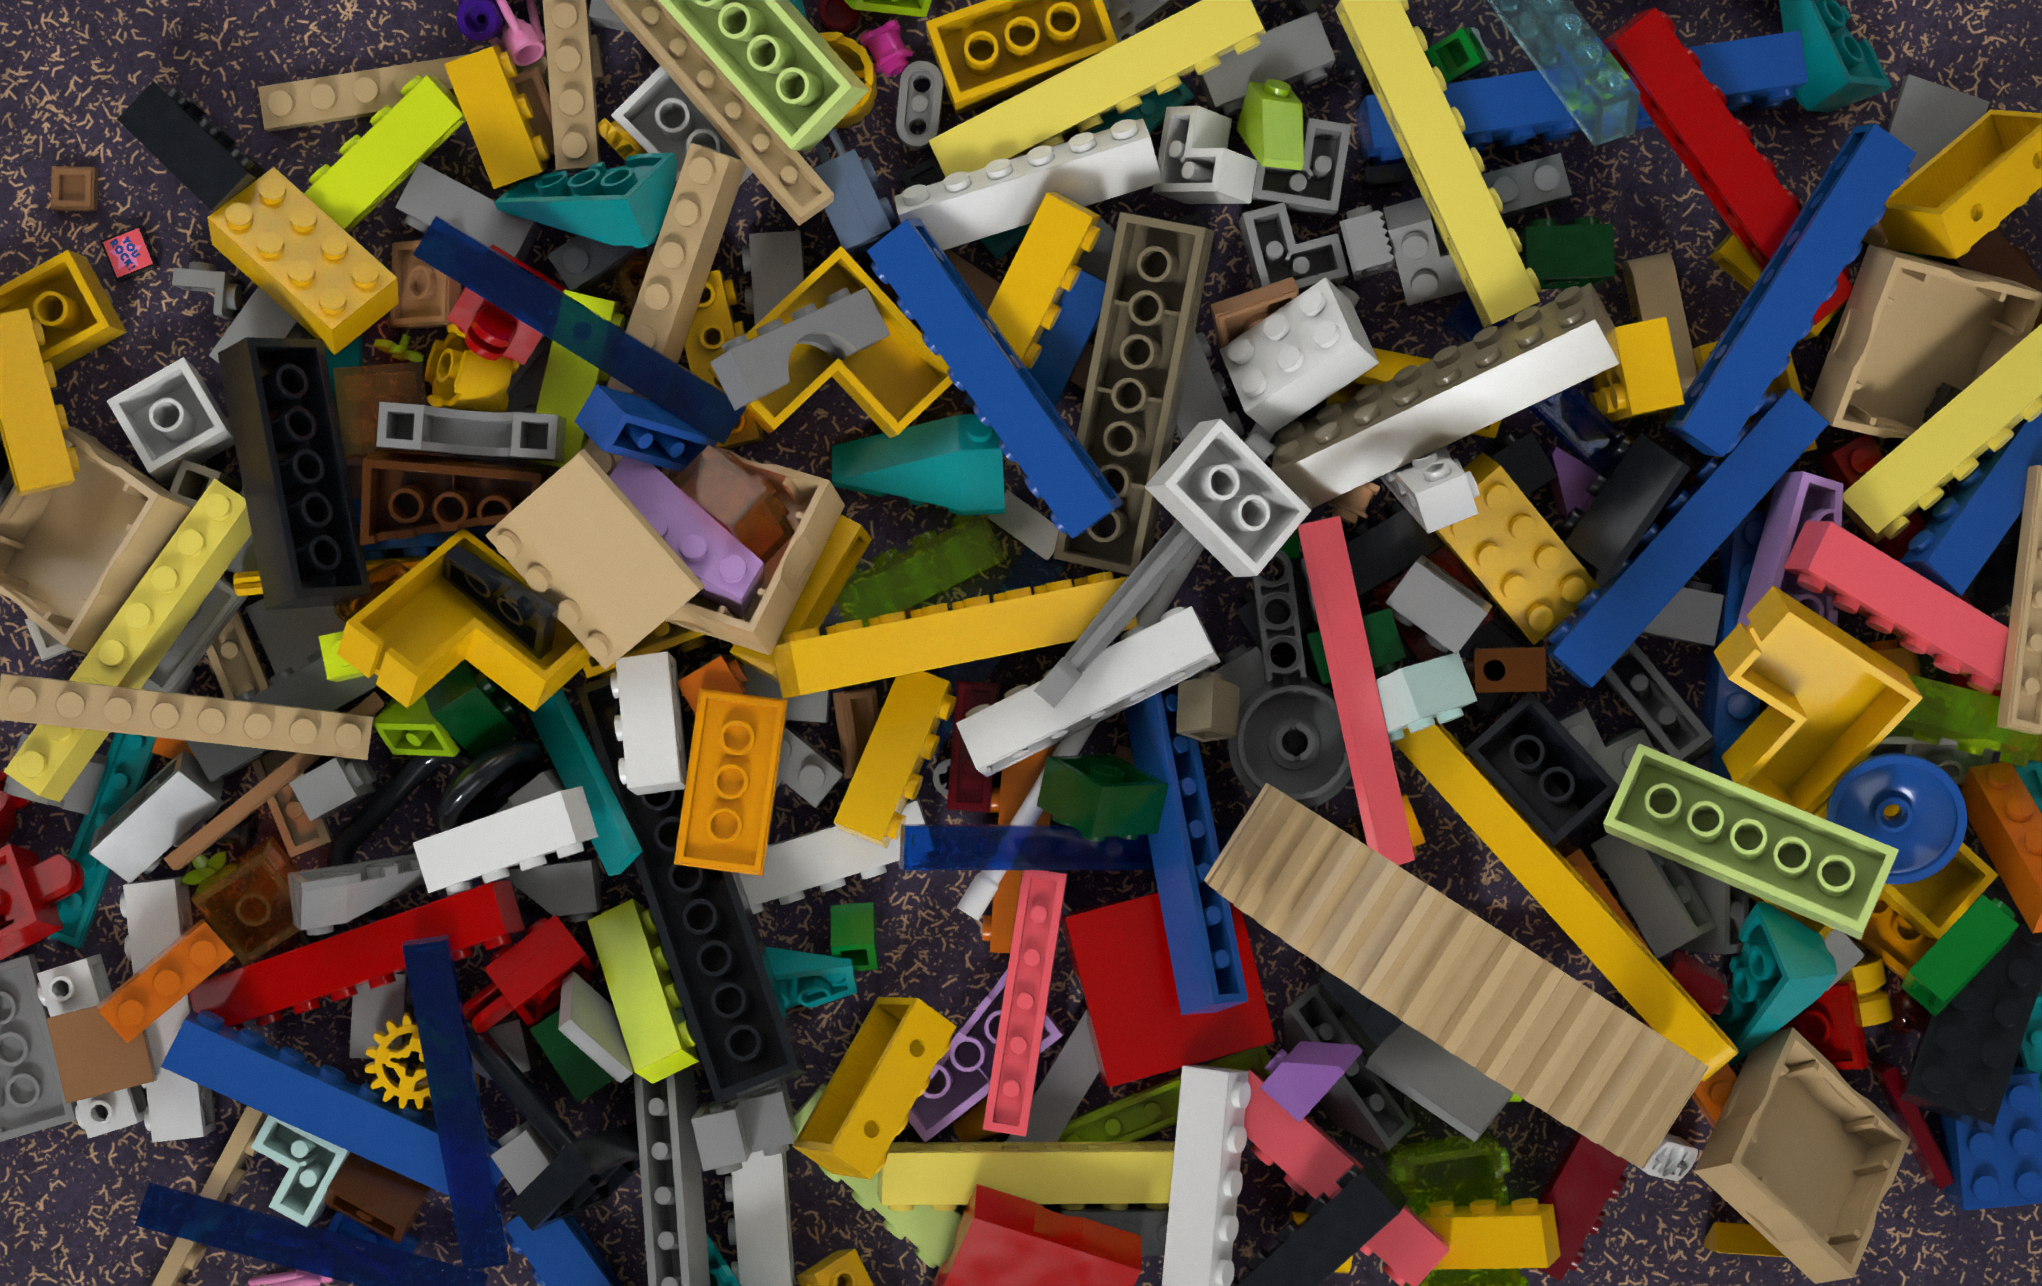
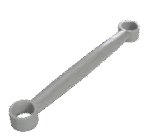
M1257 431L1245 443L1263 462L1276 448ZM1176 520L1101 608L1065 656L1059 660L1035 688L1034 692L1053 708L1083 675L1082 673L1159 590L1162 580L1168 573L1174 571L1199 542L1178 520Z

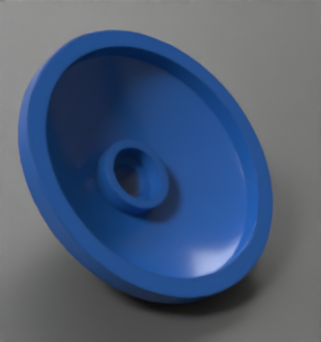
M1890 753L1864 760L1844 774L1830 795L1826 809V820L1899 849L1885 883L1897 885L1913 883L1930 877L1953 859L1965 837L1967 810L1964 798L1957 784L1941 767L1916 755ZM1890 804H1896L1900 807L1898 813L1894 816L1884 814V809Z

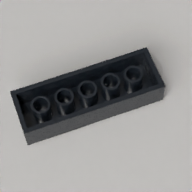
M246 337L218 353L266 610L341 606L371 594L363 546H360V531L323 340Z
M1986 852L1981 859L1998 874ZM1999 874L1982 894L1990 901L1993 898H1997L2005 903L2014 912L2015 918L2013 920L2019 926L2004 947L1936 1017L1928 1011L1899 1096L1901 1100L1984 1131L1989 1130L1995 1125L2042 984V932L2032 934Z

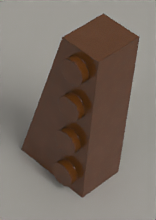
M373 451L363 458L360 546L374 544L378 541L399 540L440 531L442 533L478 525L498 524L549 479V465Z

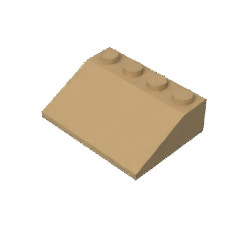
M585 449L576 454L485 535L498 552L525 579L531 589L540 597L558 607L557 618L566 625L587 649L588 653L604 669H607L705 587Z

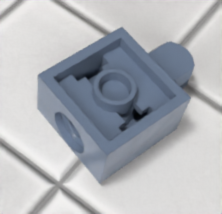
M834 127L828 135L838 157L830 159L821 140L815 148L823 164L812 169L834 193L833 203L824 209L841 246L854 260L868 255L867 250L895 229L898 223L887 197L880 200L877 198L875 191L881 189L869 158L860 160L855 149L846 152Z

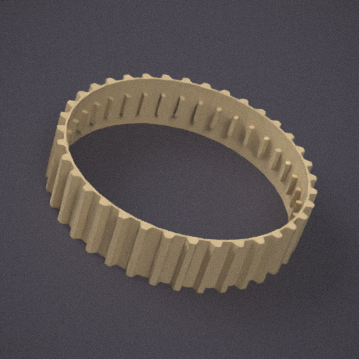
M1265 783L1204 878L1208 886L1233 903L1239 910L1255 919L1261 926L1286 941L1291 947L1312 959L1326 971L1338 977L1410 1027L1418 1030L1453 1055L1458 1056L1487 1077L1497 1081L1562 1124L1571 1127L1592 1142L1598 1143L1616 1156H1621L1631 1164H1636L1642 1169L1646 1167L1709 1069L1700 1060L1601 995L1268 783Z

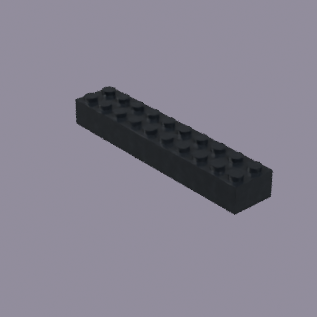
M610 676L576 688L605 776L643 850L634 862L715 1101L728 1103L807 1073L805 1062L739 873L674 864L685 789L636 795L627 789V784L623 785L621 783L618 770L619 758H624L623 741H618L615 733L614 718L615 715H620L619 698L615 699L613 696ZM681 708L688 770L692 737Z

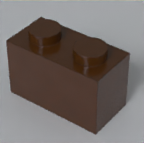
M351 1152L328 1186L324 1204L400 1245L424 1207L431 1187Z

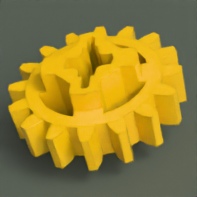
M407 1012L404 1013L403 1024L398 1025L392 1018L387 1020V1034L382 1031H375L373 1038L379 1044V1047L368 1046L365 1053L367 1056L375 1058V1061L368 1063L364 1069L365 1073L377 1074V1077L370 1085L372 1090L381 1086L386 1089L383 1101L387 1102L395 1095L399 1097V1108L404 1109L408 1099H414L417 1108L421 1109L423 1108L424 1097L429 1096L435 1103L440 1101V1087L449 1091L452 1090L454 1083L448 1077V1074H460L461 1066L452 1063V1060L460 1057L462 1051L461 1048H450V1044L456 1039V1035L453 1032L445 1035L441 1033L444 1025L443 1020L440 1019L431 1026L427 1024L428 1013L423 1012L419 1022H413L410 1013ZM412 1033L411 1039L402 1045L392 1044V1046H389L398 1036ZM428 1036L439 1045L443 1057L432 1052L426 1042ZM411 1051H416L420 1053L419 1060L426 1062V1064L418 1063L416 1069L407 1068L408 1061L402 1059V1057L408 1058ZM384 1064L387 1067L394 1068L400 1078L399 1084L389 1077ZM438 1075L430 1084L415 1088L416 1082L425 1076L435 1077Z

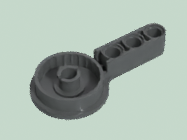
M1278 550L1270 561H1276L1283 567V576L1276 581H1268L1260 573L1257 576H1252L1264 666V681L1261 687L1251 694L1240 706L1238 737L1228 739L1230 762L1238 780L1255 798L1265 783H1268L1309 809L1319 806L1336 796L1346 786L1352 774L1334 692L1312 681L1306 675L1292 564L1285 552ZM1281 603L1288 609L1290 617L1285 623L1273 624L1265 616L1266 608L1270 604ZM1278 646L1291 648L1295 654V662L1286 668L1276 666L1270 657L1272 650ZM1289 732H1298L1306 739L1307 748L1298 756L1287 753L1282 746V738Z

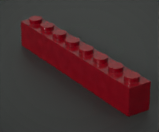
M1677 950L1667 967V971L1709 1017H1711L1712 1013L1719 1015L1730 997V991L1726 990L1728 985L1725 974ZM1640 1016L1638 1020L1651 1028V1026ZM1577 1131L1538 1199V1204H1553L1561 1256L1549 1268L1537 1269L1559 1281L1563 1280L1568 1269L1575 1271L1578 1268L1585 1253V1248L1582 1247V1244L1588 1233L1595 1236L1599 1231L1606 1214L1602 1209L1609 1197L1615 1200L1621 1192L1626 1180V1176L1622 1173L1628 1164V1161L1621 1156H1616Z

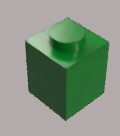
M853 902L843 905H830L832 956L852 959L854 971L878 970V937L874 903Z

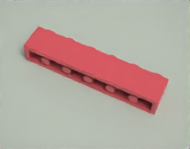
M1805 521L1783 568L1798 577L1796 583L1799 586L1814 593L1821 594L1823 592L1833 598L1831 604L1842 611L1851 614H1861L1867 618L1865 624L1868 627L1884 634L1893 633L1901 638L1899 644L1902 647L1918 654L1926 653L1935 658L1933 664L1939 669L1952 674L1960 673L1967 677L1966 684L1971 688L1986 694H1992L1994 690H2001L2008 627L1832 521Z
M1252 1066L1248 1070L1251 1097L1245 1109L1244 1120L1247 1138L1254 1143L1250 1148L1251 1151L1266 1165L1271 1166L1275 1162L1287 1174L1283 1178L1284 1181L1299 1195L1303 1196L1308 1192L1315 1199L1322 1192H1325L1330 1197L1340 1188L1336 1180L1350 1166L1355 1164L1361 1169L1363 1165L1307 1115L1300 1123L1260 1088L1266 1078ZM1405 1204L1401 1212L1359 1250L1367 1256L1374 1252L1386 1263L1383 1267L1384 1272L1398 1285L1404 1286L1407 1282L1410 1286H1418L1449 1252L1450 1243Z

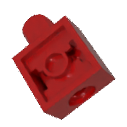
M492 244L446 320L455 324L465 334V344L478 356L492 361L504 357L525 365L559 308L564 290L568 289Z
M13 844L0 848V960L63 929L55 903L83 887L85 879L84 869L79 862L61 854H55L40 862L36 852Z
M556 914L549 920L547 918L538 920L528 928L525 938L513 947L511 945L502 947L490 958L491 963L484 970L493 982L468 1000L461 1008V1013L465 1019H473L471 1027L476 1033L487 1031L513 1010L531 1028L560 1005L562 980L574 971L587 984L599 976L598 971L587 954Z

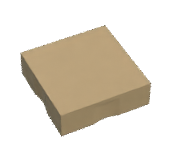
M1869 245L1809 405L1833 427L1882 438L1907 439L1924 424L1922 422L1925 416L1924 411L1931 405L1936 395L1935 391L1937 387L1941 386L1942 382L1961 390L1966 389L2031 333L2042 306V292L2017 281Z
M68 425L69 429L62 431L66 448L74 446L80 465V472L73 473L75 478L73 484L22 496L17 495L14 484L0 507V595L16 602L30 620L65 647L88 654L193 508L92 436Z
M715 446L697 477L664 468L662 473L764 562V582L759 587L757 594L743 617L731 612L725 606L718 605L696 594L665 621L771 655L845 504L830 480L777 464L752 462L735 454L733 451Z
M1791 1027L1775 1032L1748 1054L1694 1172L1810 1280L1818 1284L1854 1278L1874 1230L1879 1205L1886 1192L1892 1186L1911 1139L1874 1103L1855 1091L1842 1078L1837 1069L1797 1030Z

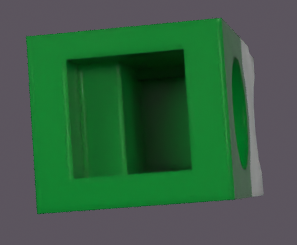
M1462 27L1425 51L1433 67L1437 66L1441 71L1446 84L1459 77L1462 79L1466 78L1495 60L1485 47L1479 30L1475 29V27Z

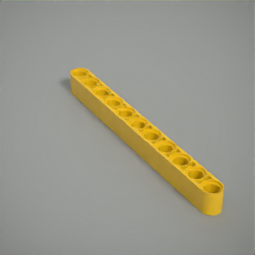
M1436 717L1433 718L1435 725L1423 730L1410 733L1408 728L1403 729L1405 738L1395 741L1396 746L1651 1028L1709 1067L1701 1081H1707L1739 1053L1737 1047L1444 725L1438 723Z

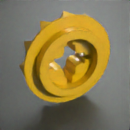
M604 117L597 124L598 133L624 160H626L627 156L647 153L617 121L614 120L610 123Z

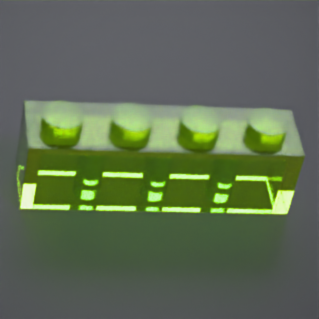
M960 515L950 520L952 529L939 535L936 534L934 529L913 538L911 541L914 547L898 554L896 548L890 549L874 557L873 561L876 566L860 573L858 567H855L835 601L844 621L862 619L863 628L869 627L868 619L904 611L1007 561L986 516Z
M1908 674L1923 699L1890 733L1896 734L1897 727L1900 726L1914 730L1913 739L1939 745L1941 737L1958 741L1956 750L1983 756L1985 748L2001 752L2000 761L2026 767L2028 759L2042 762V734L2033 735L1997 727L2000 697Z

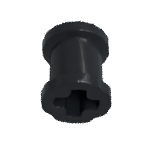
M220 807L216 814L205 822V825L222 813L223 808ZM250 814L218 841L240 845L242 850L250 851L256 841L259 825L258 814Z

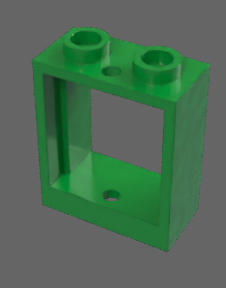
M1982 894L1908 971L1901 987L1936 1017L2010 940L2019 926L2013 920L2015 918L2014 912L1999 899L1993 898L1990 901Z

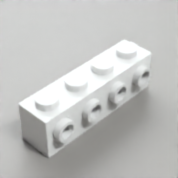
M1445 446L1380 476L1382 482L1428 534L1479 514L1474 498L1479 496L1476 481L1470 471L1464 473L1457 458L1451 459Z
M580 786L561 790L413 842V846L428 893L446 889L447 895L452 896L474 888L471 880L482 877L484 884L509 877V867L519 864L521 871L547 864L545 858L547 854L557 852L558 859L582 852L584 851L582 842L597 838L598 834L583 787Z
M101 954L37 973L39 980L37 983V994L41 1003L47 1006L50 1017L96 1006L112 993ZM138 1085L79 1100L75 1108V1115L79 1126L86 1130L89 1139L143 1121L147 1102L142 1086Z

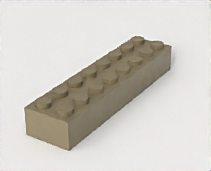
M1120 212L1077 439L1124 504L1086 532L1073 539L1068 533L1063 534L1058 531L1053 559L1130 575L1152 550L1161 503L1144 486L1171 455L1214 230Z
M1591 283L1581 288L1578 286L1567 288L1560 292L1554 301L1542 307H1528L1519 312L1514 317V320L1498 328L1496 326L1487 327L1477 333L1472 341L1459 347L1454 345L1446 347L1439 351L1432 360L1418 367L1410 365L1401 369L1388 382L1379 386L1377 384L1368 385L1358 391L1354 398L1340 405L1338 403H1331L1323 407L1315 417L1303 423L1295 421L1286 425L1275 436L1274 446L1276 448L1273 452L1271 470L1309 509L1315 508L1402 467L1414 459H1419L1620 364L1615 326Z

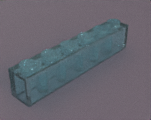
M1487 0L1593 146L1635 133L1640 91L1571 0Z

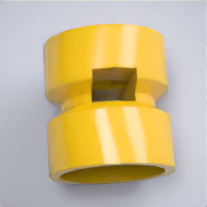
M1864 956L1839 981L1855 980L1862 1026L1867 1027L1888 1022L1894 1016L1890 996L1887 992L1881 990V986L1886 983L1883 960L1880 956Z

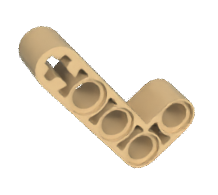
M1669 252L1626 260L1623 263V275L1632 317L1637 316L1638 322L1667 317L1682 394L1684 396L1698 373L1672 256ZM1676 407L1653 415L1656 423H1667Z

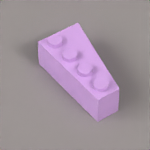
M622 457L610 476L611 480L705 585L697 594L718 605L725 606L731 612L743 617L757 594L759 587L764 582V562L654 465Z
M1804 471L1785 472L1776 482L1737 625L1740 622L1745 626L1749 625L1750 621L1746 615L1774 585L1837 626L1838 611L1834 610V606L1831 604L1833 598L1823 592L1819 594L1802 588L1796 583L1798 577L1783 568L1805 521H1832L1842 527L1843 483Z
M1008 969L961 1030L951 1040L948 1052L937 1061L929 1075L930 1083L928 1088L915 1100L908 1113V1121L925 1143L988 1095ZM1048 1010L1046 1011L1040 1053L1065 1035V1032Z

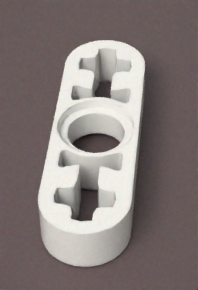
M1667 1133L1646 1167L1640 1169L1651 1176L1679 1181L1693 1166L1698 1155V1149L1681 1137Z

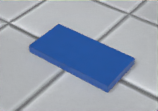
M1084 269L1081 270L1080 276L1072 290L1068 292L1064 289L1057 303L1058 306L1062 307L1061 313L1050 331L1044 329L1037 343L1042 346L1041 353L1033 367L1028 369L1056 409L1100 318L1106 280ZM967 394L964 404L973 408L975 402Z

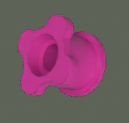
M891 20L883 26L868 31L859 37L861 45L866 51L869 50L875 62V72L877 74L885 73L886 77H892L903 72L909 65L908 60L913 56L912 50L906 49L900 37L902 31L897 20Z

